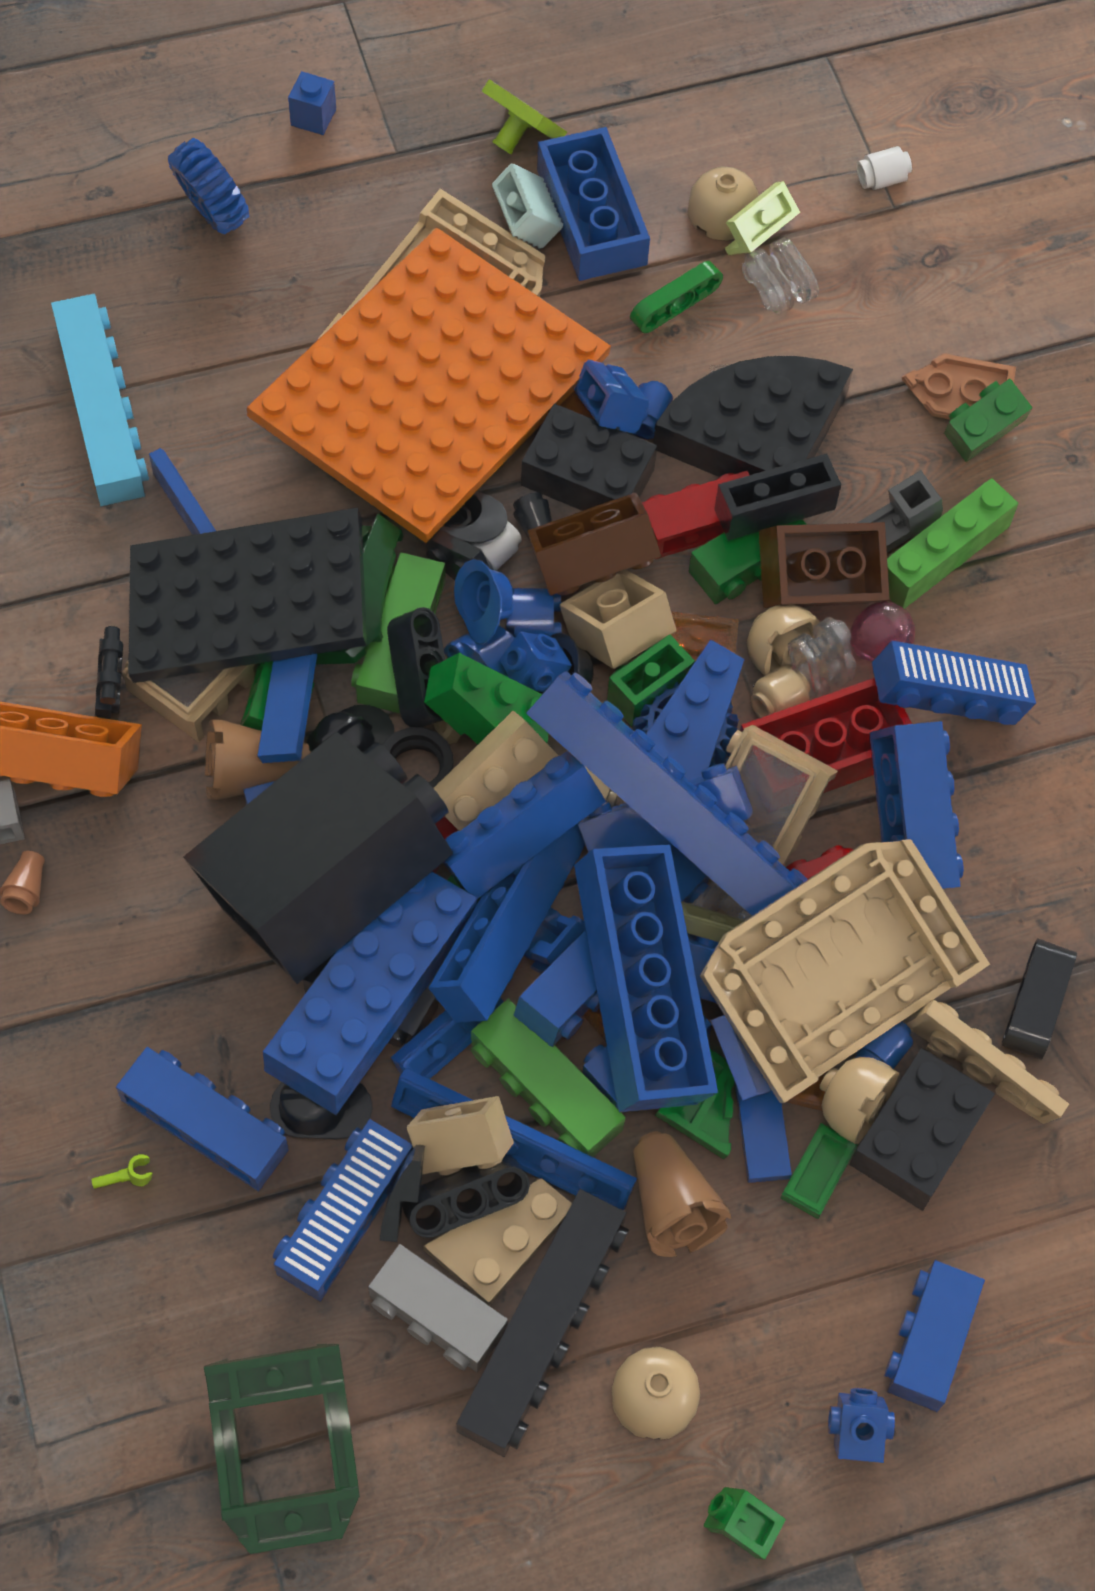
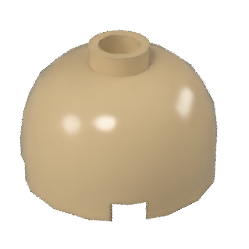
M722 166L707 171L697 179L690 192L688 216L691 224L696 229L698 225L701 229L705 230L706 236L709 238L725 241L735 239L726 222L759 196L755 183L745 172L733 167Z
M773 606L758 615L750 629L747 639L750 660L764 676L780 667H788L796 673L804 674L810 668L806 662L810 659L813 652L819 656L823 650L826 640V629L821 621L801 606Z
M857 1057L845 1062L839 1070L834 1067L828 1070L820 1084V1089L825 1091L822 1100V1110L830 1127L854 1144L861 1143L878 1117V1112L884 1101L887 1102L895 1090L900 1073L886 1063L870 1057Z
M663 1347L643 1348L627 1357L616 1371L611 1389L613 1410L620 1423L635 1436L652 1439L660 1438V1440L670 1439L687 1428L697 1413L701 1396L698 1376L689 1361L676 1351Z

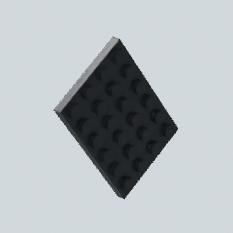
M358 507L130 545L128 675L133 683L367 646L362 517Z

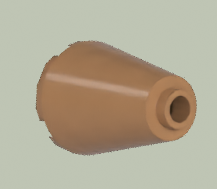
M220 719L210 720L209 724L214 731L207 732L205 776H213V787H206L207 798L221 800L244 795L243 789L276 781L300 761L262 763L257 756L261 730ZM306 742L303 743L301 760L312 752L309 751V745Z
M655 1131L641 1137L638 1145L634 1148L633 1155L646 1238L650 1250L657 1256L674 1257L677 1256L674 1249L687 1246L691 1253L714 1242L728 1228L725 1220L726 1218L731 1219V1213L727 1205L670 1134Z

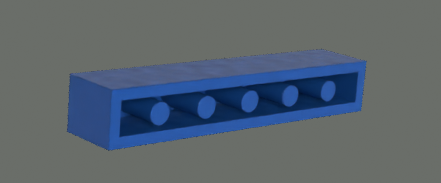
M578 823L480 898L429 986V990L455 1022L487 1021L494 1012L499 998L507 984L511 981L513 973L523 955L529 949L532 939L541 923L547 917L551 905L559 891L563 888L566 878L581 855L585 842Z
M671 844L681 902L692 903L697 906L711 889L707 884L709 877ZM586 930L520 995L513 1015L551 1047L562 1037H565L567 1040L570 1039L582 1025L584 1020L581 1017L589 1009L595 1012L600 1008Z

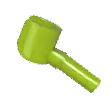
M138 1154L130 1160L128 1168L92 1178L93 1188L96 1189L130 1181L136 1186L147 1185L152 1179L153 1173L149 1172L139 1175L133 1169L138 1166L147 1165L150 1162L149 1156Z

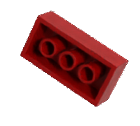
M875 678L741 724L740 731L743 732L744 728L754 725L837 770L838 773L835 778L828 782L823 792L826 793L874 775L869 732L896 725L912 724L903 707L880 702ZM754 745L744 762L768 813L795 804L810 776Z

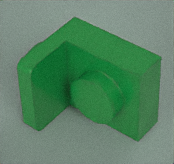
M724 1487L712 1499L708 1507L709 1515L704 1523V1527L710 1532L723 1534L755 1558L765 1560L786 1519L747 1490Z

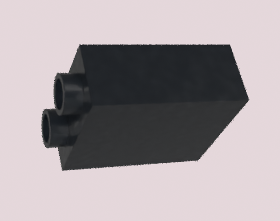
M335 732L183 856V858L221 909L298 984L453 854V851L435 825L449 813V810L439 794L422 776L416 774L408 780L396 759L380 743L375 742L367 750L361 752L342 735Z

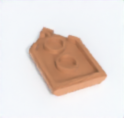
M943 353L932 359L931 363L917 371L912 370L903 375L902 380L932 416L950 419L948 416L962 404L967 403L969 406H972L981 399L979 393L991 383L997 381L1001 385L1009 378L1014 382L1016 367Z

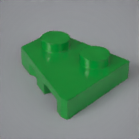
M710 1049L718 1093L696 1105L658 1108L655 1116L724 1160L731 1151V1143H729L730 1119L733 1118L731 1092L735 1080L727 1060Z

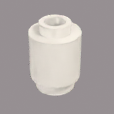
M899 146L865 155L864 160L857 162L858 178L864 189L872 188V190H877L905 182L908 179V173L912 172L910 156L907 151L903 152Z
M507 521L505 529L495 539L484 543L469 544L482 549L490 569L497 571L518 551V545L521 543L522 538L518 530Z

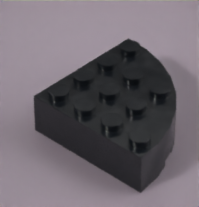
M766 356L736 362L709 373L688 386L676 397L655 424L653 444L657 445L658 452L717 477L727 473L737 474L747 470L749 475L815 457L847 396L853 369L827 360L801 356Z

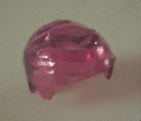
M881 601L871 604L854 620L850 629V644L858 656L871 662L876 659L891 640L914 644L916 628L912 616L905 608L894 602Z

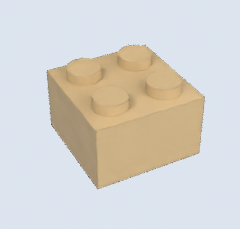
M626 569L616 572L617 575L614 578L605 582H596L559 604L569 636L575 641L576 645L583 650H587L589 654L613 669L627 664L634 656L677 631L666 592Z

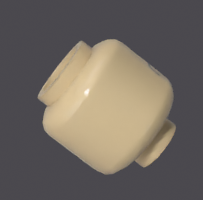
M780 667L762 677L753 685L751 705L756 715L761 718L809 701L811 687L807 678L802 673H796L788 667Z

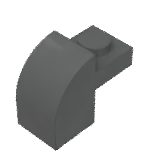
M921 470L888 490L889 504L857 522H885L887 552L908 539L909 541L942 515V498Z

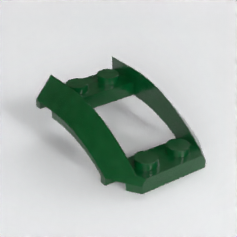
M378 513L373 526L362 525L367 645L371 642L382 641L383 605L388 580L396 558L394 550L397 542L402 541L404 537L401 529ZM366 646L317 654L316 665L355 664L367 654L365 651Z
M317 1344L315 1347L229 1361L227 1358L205 1365L204 1373L209 1397L222 1521L227 1523L250 1554L342 1539L360 1494L339 1344ZM323 1394L335 1489L246 1504L235 1408Z

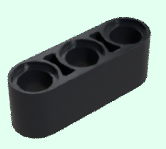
M421 607L394 617L387 627L399 710L402 720L409 727H425L443 721L438 714L424 703L430 669L432 666L445 660L440 624L433 611L429 608Z
M1039 938L1036 939L1001 1046L1040 1060L1043 1059L1054 1031L1076 961L1077 952Z
M505 1154L502 1162L494 1167L479 1169L477 1165L462 1168L456 1173L445 1175L423 1184L418 1203L403 1201V1212L416 1234L426 1238L435 1237L520 1202L528 1194L530 1187L529 1178L517 1160L511 1155ZM508 1172L515 1173L511 1183L505 1186L497 1185L498 1179L503 1174ZM469 1188L475 1189L474 1195L470 1200L457 1202L460 1192ZM423 1206H435L433 1213L427 1218H416L418 1210Z

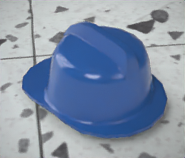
M472 559L465 562L459 569L455 579V604L471 638L476 643L484 644L494 636L500 620L509 618L512 614L514 606L513 589L509 579L503 573L491 570L483 561Z

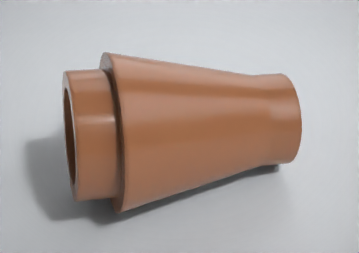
M34 851L22 852L19 861L1 886L0 903L8 911L16 914H29L32 912L33 907L39 904L42 869L45 863L44 857Z

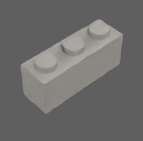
M401 1244L398 1245L368 1286L370 1298L373 1299L371 1305L375 1310L390 1320L395 1315L409 1324L407 1331L414 1338L425 1345H429L431 1341L445 1350L443 1354L445 1359L463 1371L468 1366L475 1372H478L502 1338L508 1326V1319Z

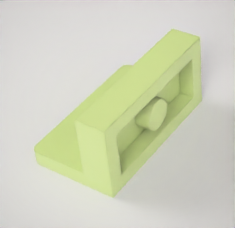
M784 181L775 182L726 222L735 238L732 243L725 247L728 255L751 253L800 213Z

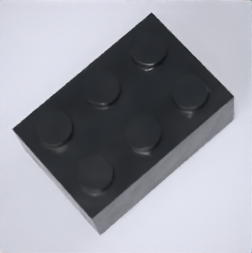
M553 404L522 460L521 486L581 511L635 492L640 498L654 472L657 445L618 429L599 426L594 419Z
M921 1048L858 1146L849 1165L923 1211L995 1093Z

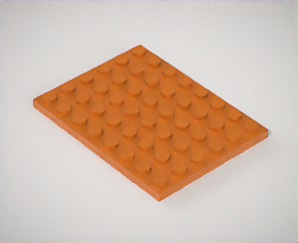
M436 228L247 407V417L417 538L427 543L544 422L553 404L560 406L572 394L580 378L579 375L584 363L588 359L602 363L609 355L611 345Z

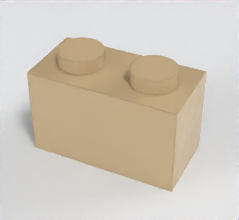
M499 1096L421 1109L407 1126L413 1148L416 1145L425 1146L423 1174L439 1172L440 1175H450L460 1171L463 1167L475 1165L479 1169H488L500 1164L505 1154L514 1144Z

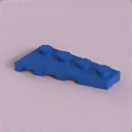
M711 639L647 732V735L655 743L653 749L664 759L669 756L676 760L685 769L686 774L684 776L689 781L701 778V771L710 766L744 663L742 657Z

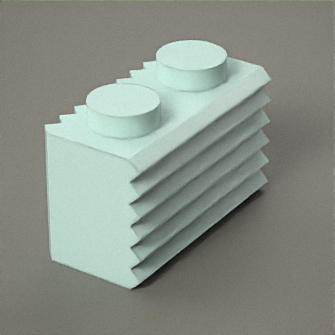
M510 164L492 183V188L512 236H517L518 239H522L524 242L527 241L528 244L532 243L533 247L537 246L538 249L543 248L562 229L563 223L560 222L561 218L558 217L559 213L556 212L557 208L554 207L553 198L550 197L548 188L545 187L544 178L518 165Z

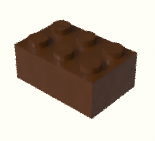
M636 492L527 530L550 596L556 593L558 595L571 594L580 588L579 585L593 580L598 583L608 581L617 575L616 572L630 567L634 570L642 569L651 565L654 562L653 559L662 557L648 513Z
M885 522L781 525L759 530L763 608L779 605L805 607L871 604L890 600Z

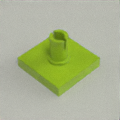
M489 79L482 89L483 93L509 110L507 112L510 115L497 137L492 141L507 153L512 155L514 148L528 127L531 129L533 126L551 139L566 135V130Z

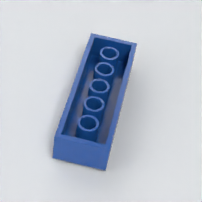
M670 845L592 849L574 864L619 1112L699 1104L717 1094L718 1089Z
M429 873L334 954L263 1050L264 1071L334 1115H337L425 988L429 986L475 909L477 898L436 873Z

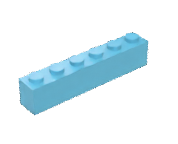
M95 293L52 302L51 305L100 506L145 497L142 482L148 481L149 476L144 458L136 459L135 450H140L141 445L137 428L128 427L127 420L134 419L129 397L121 398L119 390L125 389L126 385L121 366L113 367L112 360L118 358L114 337L106 338L104 330L111 329L106 307L98 308Z

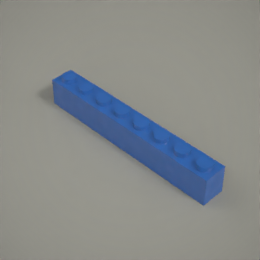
M567 671L563 672L526 713L752 916L808 880L798 870L793 868L789 871L778 861L780 855L767 842L762 840L758 843L747 833L749 828L741 818L731 812L727 815L715 805L718 800L706 787L700 784L695 787L684 777L686 774L685 769L676 760L669 756L664 759L653 749L655 743L646 733L640 729L633 731L622 721L624 716L617 707L608 701L600 702L590 693L593 690L592 686L579 674L573 673L570 675Z

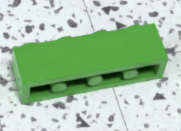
M993 478L985 482L887 558L889 599L901 611L908 607L1008 529L1018 502Z
M400 552L396 566L392 567L387 584L388 590L384 599L381 625L382 641L371 642L365 647L367 654L363 664H356L353 671L351 686L356 687L357 703L400 713L387 627L394 617L417 608H429L436 614L446 583L445 563Z
M508 998L494 1010L487 1021H482L471 1030L472 1054L484 1067L488 1068L491 1065L501 1075L499 1080L503 1087L514 1097L520 1095L530 1105L528 1110L533 1118L543 1127L550 1125L560 1136L558 1141L594 1157L623 1131L626 1117L555 1045L553 1047L548 1045L513 1016L516 1005Z

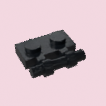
M115 626L105 627L104 639L99 640L95 717L111 719V713L119 714L124 644L120 641V629Z

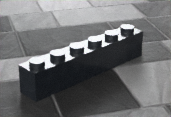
M582 1189L579 1190L456 1423L457 1433L502 1457H505L510 1446L516 1450L518 1449L529 1427V1424L523 1422L530 1406L538 1409L549 1389L550 1384L544 1382L551 1366L559 1369L570 1347L569 1344L564 1342L571 1327L577 1330L581 1327L590 1308L584 1302L591 1288L597 1291L600 1290L610 1267L604 1265L610 1251L613 1250L618 1253L629 1233V1229L624 1227L627 1212Z

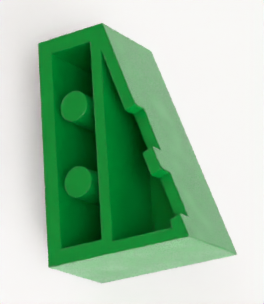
M461 653L431 667L424 703L459 735L465 733L476 744H479L514 711L546 743L548 741L549 733L526 714L541 697V693Z

